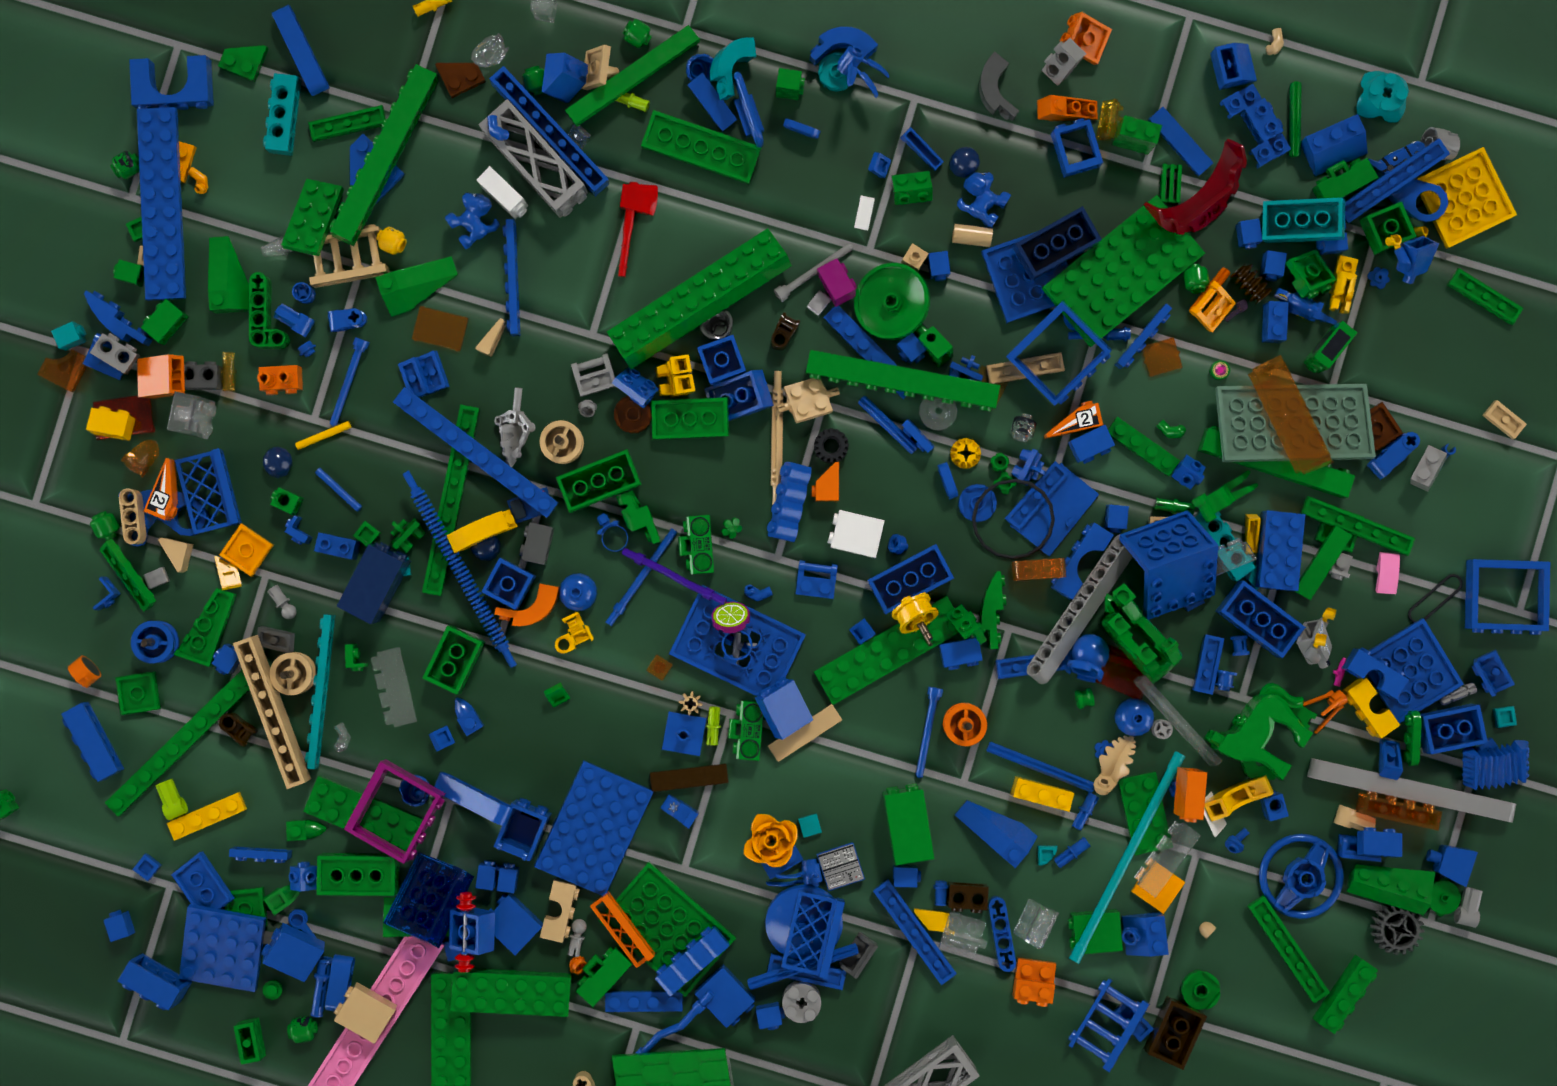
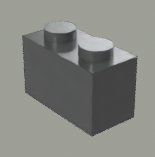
M530 522L524 531L526 541L525 545L522 544L519 555L522 556L521 560L546 565L555 528Z

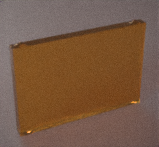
M420 306L412 339L461 351L469 318Z

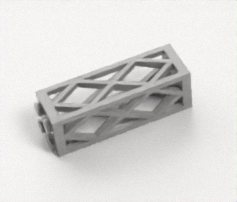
M508 99L490 115L497 116L498 126L503 130L506 129L526 136L529 152L509 146L508 139L499 141L489 134L487 117L478 124L484 135L559 218L569 215L574 205L577 203L581 204L587 198L588 191L584 183ZM507 124H511V125H514V126H518V127L524 128L525 130H521V129H518V128H515V127H511V126H508ZM534 140L550 158L536 154ZM510 152H514V153H517V154H521V155L530 157V159H529V158H526V157H522V156L516 155V154H512V153H510ZM517 160L531 164L533 177ZM538 160L557 165L558 167L543 162H539ZM539 167L559 172L562 189L542 183ZM567 177H568V178L572 181V183H573L570 187H569V185H568Z
M952 1035L884 1086H967L980 1075L974 1063ZM946 1059H954L953 1062L940 1063ZM950 1068L945 1081L929 1082L934 1069Z

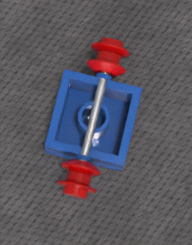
M461 892L456 897V899L460 900V904L456 905L455 909L450 910L449 949L461 951L460 954L455 956V959L459 961L455 968L463 973L470 972V969L474 968V965L470 963L475 957L471 954L481 955L494 951L495 912L475 908L476 905L472 904V900L476 899V896H473L471 892Z

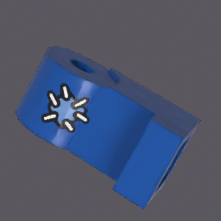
M670 794L660 807L688 829L699 814L697 810Z

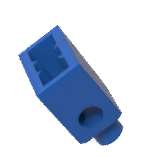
M1440 845L1438 852L1431 849L1427 851L1426 860L1434 863L1433 871L1459 885L1467 887L1478 852L1466 848Z

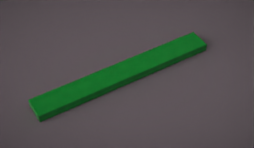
M689 25L606 81V85L597 87L565 109V113L576 127L698 44L700 38Z

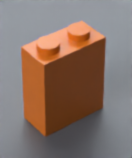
M167 354L137 359L138 397L155 399L185 395L184 356Z
M1177 767L1173 813L1178 815L1179 819L1192 823H1197V819H1204L1207 772L1195 768Z

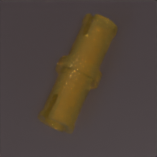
M222 352L223 370H221V374H223V391H235V374H237L234 366L235 353Z

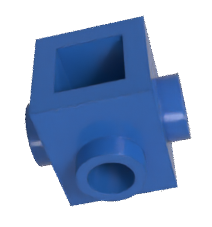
M1186 454L1176 466L1171 477L1191 490L1195 484L1199 485L1204 479L1203 472L1206 467Z
M298 862V866H290V890L299 892L316 890L317 866L310 865V862Z

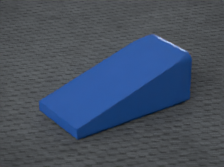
M1380 739L1379 776L1398 780L1403 772L1400 742Z

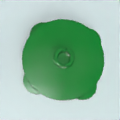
M1441 877L1438 881L1434 882L1430 908L1436 915L1444 916L1458 908L1462 897L1457 886L1445 877Z

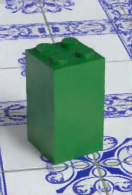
M917 783L906 784L905 788L899 789L898 786L887 787L886 791L882 793L895 865L934 859L923 788L918 786Z

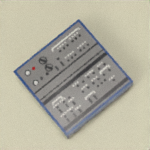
M853 842L816 853L828 891L865 880Z

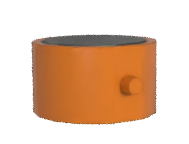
M81 655L68 666L71 676L85 688L91 686L101 677L97 666L86 656Z

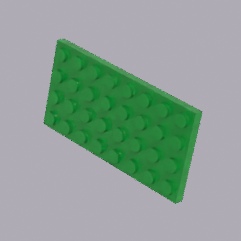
M1158 195L1148 201L1149 204L1157 208H1168ZM1142 206L1106 235L1097 245L1090 248L1041 289L1056 307L1064 301L1102 339L1202 257L1205 252L1188 232H1185L1184 235H1179L1163 229L1145 206ZM1063 311L1062 314L1089 347H1092L1095 342Z

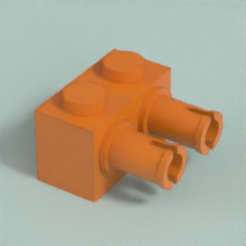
M298 365L259 367V374L257 376L259 388L261 391L266 392V395H278L279 391H285V394H297V390H303L302 367Z

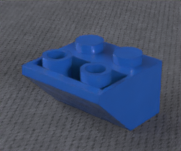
M1226 44L1215 47L1210 53L1219 90L1257 81L1248 44Z

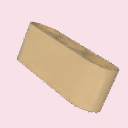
M126 488L119 494L123 538L128 544L140 545L145 542L147 537L143 497L138 490ZM130 493H133L134 499L132 502L128 501V495ZM132 512L136 514V519L133 522L130 520ZM134 531L138 533V538L135 541L132 539Z

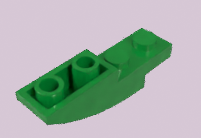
M1001 571L994 572L980 609L979 621L984 629L987 630L988 649H998V645L1001 644V634L997 633V625H1000V616L996 614V610H1004L1003 606H1006V595L1002 594V587L1005 586V577L1001 575Z

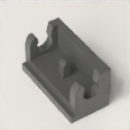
M860 931L851 943H856L859 953L842 959L838 963L841 969L856 979L878 947L875 941Z

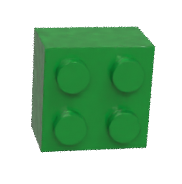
M1402 201L1359 220L1374 255L1394 248V246H1387L1385 239L1391 237V235H1400L1402 238L1401 244L1417 237Z

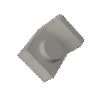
M1341 553L1329 571L1331 578L1340 581L1343 578H1349L1348 570L1353 556Z

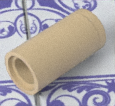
M954 224L952 243L990 247L993 228Z

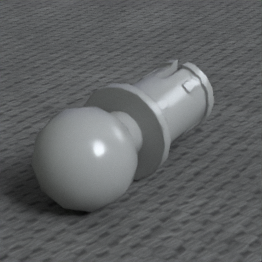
M278 585L273 586L267 591L275 601L276 608H282L281 614L285 619H292L296 616V607L287 603L290 599L286 598Z
M577 919L572 923L574 935L569 936L571 941L567 955L573 956L574 954L575 957L580 956L582 940L585 939L581 934L587 928L586 922L582 919Z

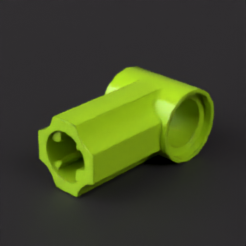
M173 778L155 785L163 803V814L167 820H172L188 813V806L185 800L180 797Z

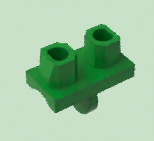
M415 517L409 523L405 519L400 523L396 521L391 523L395 527L390 532L395 537L391 541L392 546L396 550L399 548L405 553L413 546L407 540L411 534L418 540L425 534L419 520Z

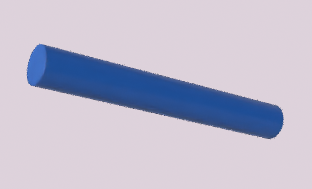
M321 468L316 470L315 474L355 511L358 512L362 508L351 495Z

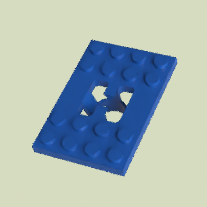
M715 591V593H717V594H719V595H721V596L727 598V602H737V601H735V600H733V599H731V598H729V597H727V596H725V595H723V594H721V593ZM698 593L669 652L670 655L755 696H759L760 691L776 685L775 682L777 680L786 678L806 634L747 606L750 611V622L739 632L742 635L746 634L748 636L751 646L744 643L741 651L746 653V655L735 658L733 655L727 654L724 643L731 646L734 637L729 635L731 633H723V630L720 629L718 631L712 624V612L721 604L712 599L709 601ZM751 631L760 635L757 646L752 644ZM719 642H722L724 657L715 653V648ZM748 655L751 658L746 667L736 664L737 660H742Z

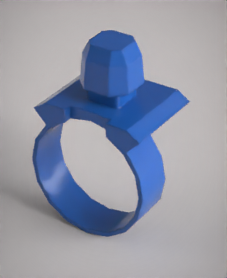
M604 513L598 516V522L603 528L598 530L597 534L602 535L603 546L608 549L603 541L605 531L610 527L617 526L626 532L627 542L622 549L610 551L618 552L623 550L628 544L629 536L627 531L619 526L620 521L610 523L609 517Z

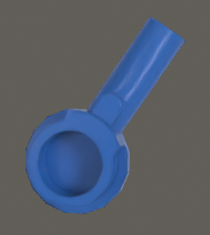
M301 909L293 910L288 917L289 924L316 938L307 925V913Z

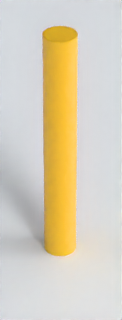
M347 421L296 442V448L298 450L350 429L351 424Z

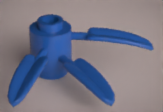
M849 46L838 60L837 69L847 76L848 87L853 85L858 73L868 85L874 97L877 98L878 92L874 83L865 72H861L857 67L863 62L889 78L888 72L877 62L871 59H863V52L860 48Z
M816 858L801 861V872L791 875L776 874V878L792 879L802 877L803 879L791 882H766V884L775 887L793 886L798 883L816 887L820 886L819 882L823 881L820 864L817 863Z

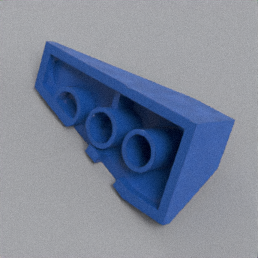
M968 800L954 814L1014 868L1029 853L1038 837L1023 823Z

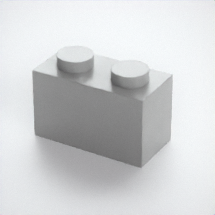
M1428 445L1410 479V484L1429 492L1447 458V453Z

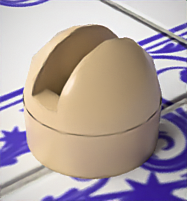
M1203 922L1199 927V932L1207 939L1216 927L1210 922Z

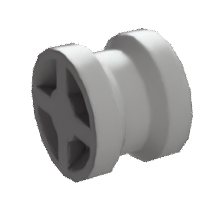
M1157 719L1153 722L1151 732L1157 738L1167 739L1172 735L1173 727L1167 720Z

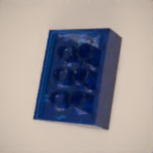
M418 852L383 923L427 944L440 948L450 927V910L455 909L456 905L460 904V900L456 899V897L461 892H467L474 876L461 868Z

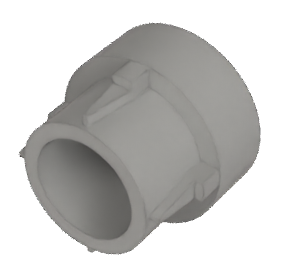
M1428 128L1423 133L1420 142L1427 146L1437 138H1440L1450 155L1442 160H1453L1460 149L1458 134L1441 128Z

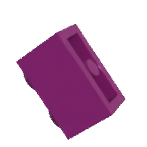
M837 258L817 268L818 277L835 307L856 297L855 289H857L855 281L852 278L849 279L846 274L848 270L845 264H840Z

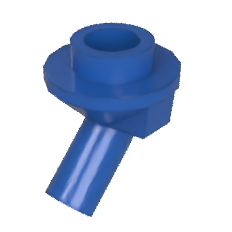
M1244 827L1237 835L1229 836L1225 846L1232 853L1243 852L1244 845L1241 841L1250 832Z

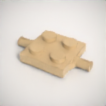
M808 379L785 386L783 390L786 395V403L776 405L778 413L789 410L797 424L832 413L833 409L829 399L830 397L840 395L838 387L827 390L821 379Z

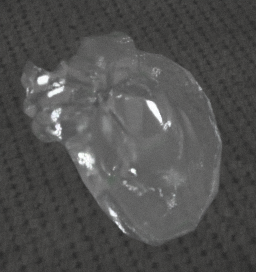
M498 33L481 41L472 52L471 59L480 67L500 64L502 59L505 58L509 47L505 48L504 39Z

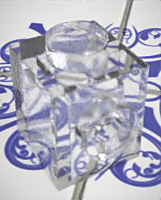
M532 0L530 11L533 12L535 20L554 23L557 9L556 0Z

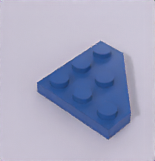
M364 134L350 146V186L354 185L357 180L355 179L357 171L363 168L365 164L364 158L373 148V142ZM396 165L376 204L405 175Z

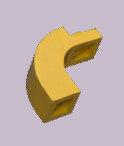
M509 509L474 521L447 535V538L454 553H457L518 526Z
M1265 775L1253 780L1242 781L1218 792L1205 802V808L1211 821L1230 816L1234 810L1247 803L1271 796L1274 792Z

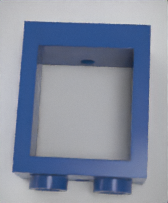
M1084 118L1078 119L1068 126L1061 124L1052 131V141L1064 178L1101 167L1103 160L1090 119L1085 121ZM1085 128L1094 158L1069 165L1060 135Z

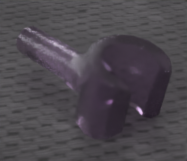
M1245 299L1236 303L1237 309L1224 318L1226 322L1248 308Z

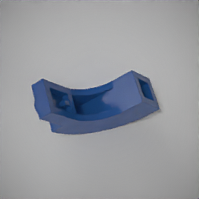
M836 27L819 36V43L821 45H816L810 51V61L815 66L831 51L840 48L847 49L849 46L860 48L863 52V59L867 60L877 51L878 44L867 33L857 28Z

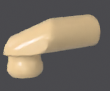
M1281 28L1272 30L1273 42L1271 45L1266 46L1267 55H1276L1283 47L1284 41Z

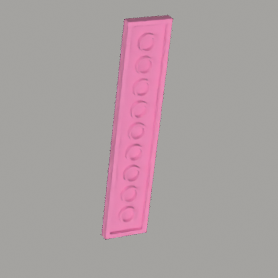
M404 937L370 989L397 1005L394 1014L376 1043L368 1041L345 1027L308 1086H355L444 948L443 942L435 937H425L424 940L422 937Z

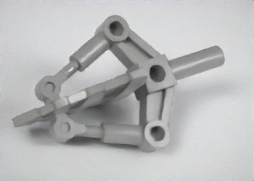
M515 387L513 410H508L504 414L496 416L494 420L495 424L499 426L500 445L503 448L502 454L506 457V463L511 467L517 461L516 458L521 457V449L525 445L530 432L535 431V424L531 423L524 414V411H520L523 388Z

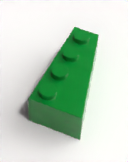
M1356 864L1349 874L1346 892L1424 916L1431 906L1435 872Z

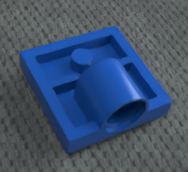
M629 367L616 376L612 382L614 386L630 396V399L643 409L659 391V388L656 387L653 381L645 379L640 375L639 371Z

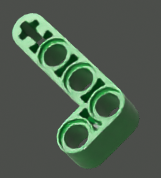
M255 272L249 279V341L259 349H285L290 344L288 334L278 329H271V280L263 273ZM263 297V298H264L263 304H261V305L258 306V305H257V300H258V298ZM263 316V323L258 325L257 318ZM263 335L262 343L258 344L256 341L257 337ZM282 335V342L277 344L276 337Z

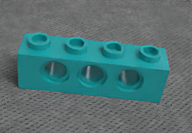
M274 73V78L270 81V89L272 91L271 98L268 99V109L270 111L269 117H266L265 121L267 135L263 138V146L269 153L293 156L302 83L298 76ZM282 93H288L285 99H280ZM285 111L284 117L278 118L279 112ZM278 130H283L282 135L280 137H276V132Z
M1200 511L1193 515L1194 518L1218 544V562L1232 581L1240 580L1256 568L1253 564L1255 561L1248 553L1246 554L1242 549L1244 547L1242 542L1238 538H1234L1231 534V527L1228 523H1224L1221 520L1220 512L1215 513L1217 518L1212 520L1216 524L1214 532L1209 530V523H1206ZM1222 537L1227 540V545L1224 548L1220 545ZM1233 553H1236L1238 555V561L1236 563H1233L1231 561V555Z

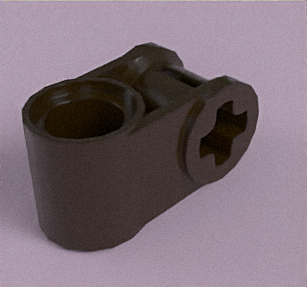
M783 312L771 337L772 347L778 351L784 350L801 321H796ZM780 336L784 338L785 342L782 345H778L774 339Z
M236 713L225 714L219 719V727L241 746L246 747L247 741L253 734L258 732L252 724L246 722ZM227 717L232 718V727L226 724Z

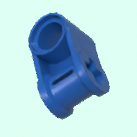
M356 308L327 312L330 332L363 327L367 322L366 314ZM356 314L359 315V318L354 321L353 318L356 317Z

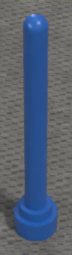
M356 337L353 342V349L355 351L330 420V425L333 427L338 424L361 354L365 352V349H368L370 343Z
M928 686L927 694L930 701L916 770L917 778H922L924 774L937 700H940L943 694V689Z

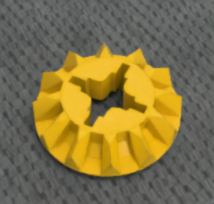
M963 438L957 440L950 451L953 463L963 469L975 466L981 457L980 446L972 439ZM965 445H967L969 452L974 453L968 455L966 461L964 455L958 454V452L964 451Z

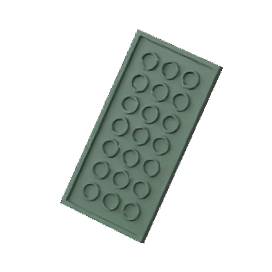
M1367 384L1217 386L1215 388L1222 462L1374 459L1376 457Z

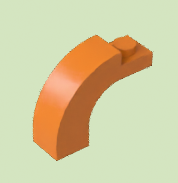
M539 584L537 598L532 606L521 611L496 607L494 615H499V619L510 621L513 618L512 626H527L540 622L554 609L559 598L560 587Z

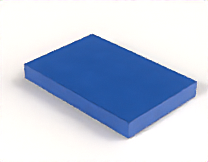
M203 851L199 852L171 874L189 902L193 905L222 909L235 899Z

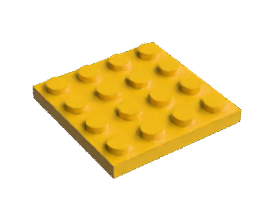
M1484 147L1417 178V180L1438 185L1447 193L1448 206L1446 211L1436 221H1433L1446 249L1517 215ZM1430 191L1419 194L1429 214H1433L1439 209L1440 199L1438 195Z

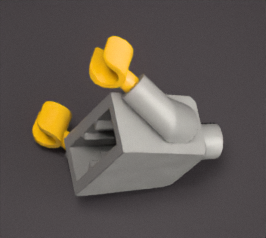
M1328 607L1320 619L1303 623V626L1306 628L1300 634L1296 643L1310 665L1318 663L1320 668H1327L1331 664L1328 658L1332 644L1326 627L1329 624L1328 619L1334 620L1336 609Z

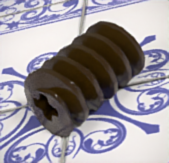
M1244 264L1230 278L1237 277L1235 284L1242 282L1239 289H1247L1244 295L1248 296L1251 294L1252 297L1249 301L1256 300L1257 304L1271 293L1272 288L1265 289L1267 282L1260 284L1263 277L1255 278L1258 271L1250 272L1253 265L1245 266Z

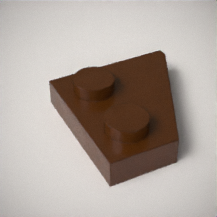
M477 63L435 64L452 98L486 82Z

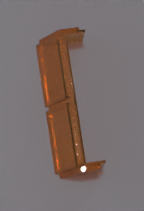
M1279 355L1253 368V372L1249 373L1248 376L1274 426L1295 473L1302 471L1303 474L1334 463L1282 356Z

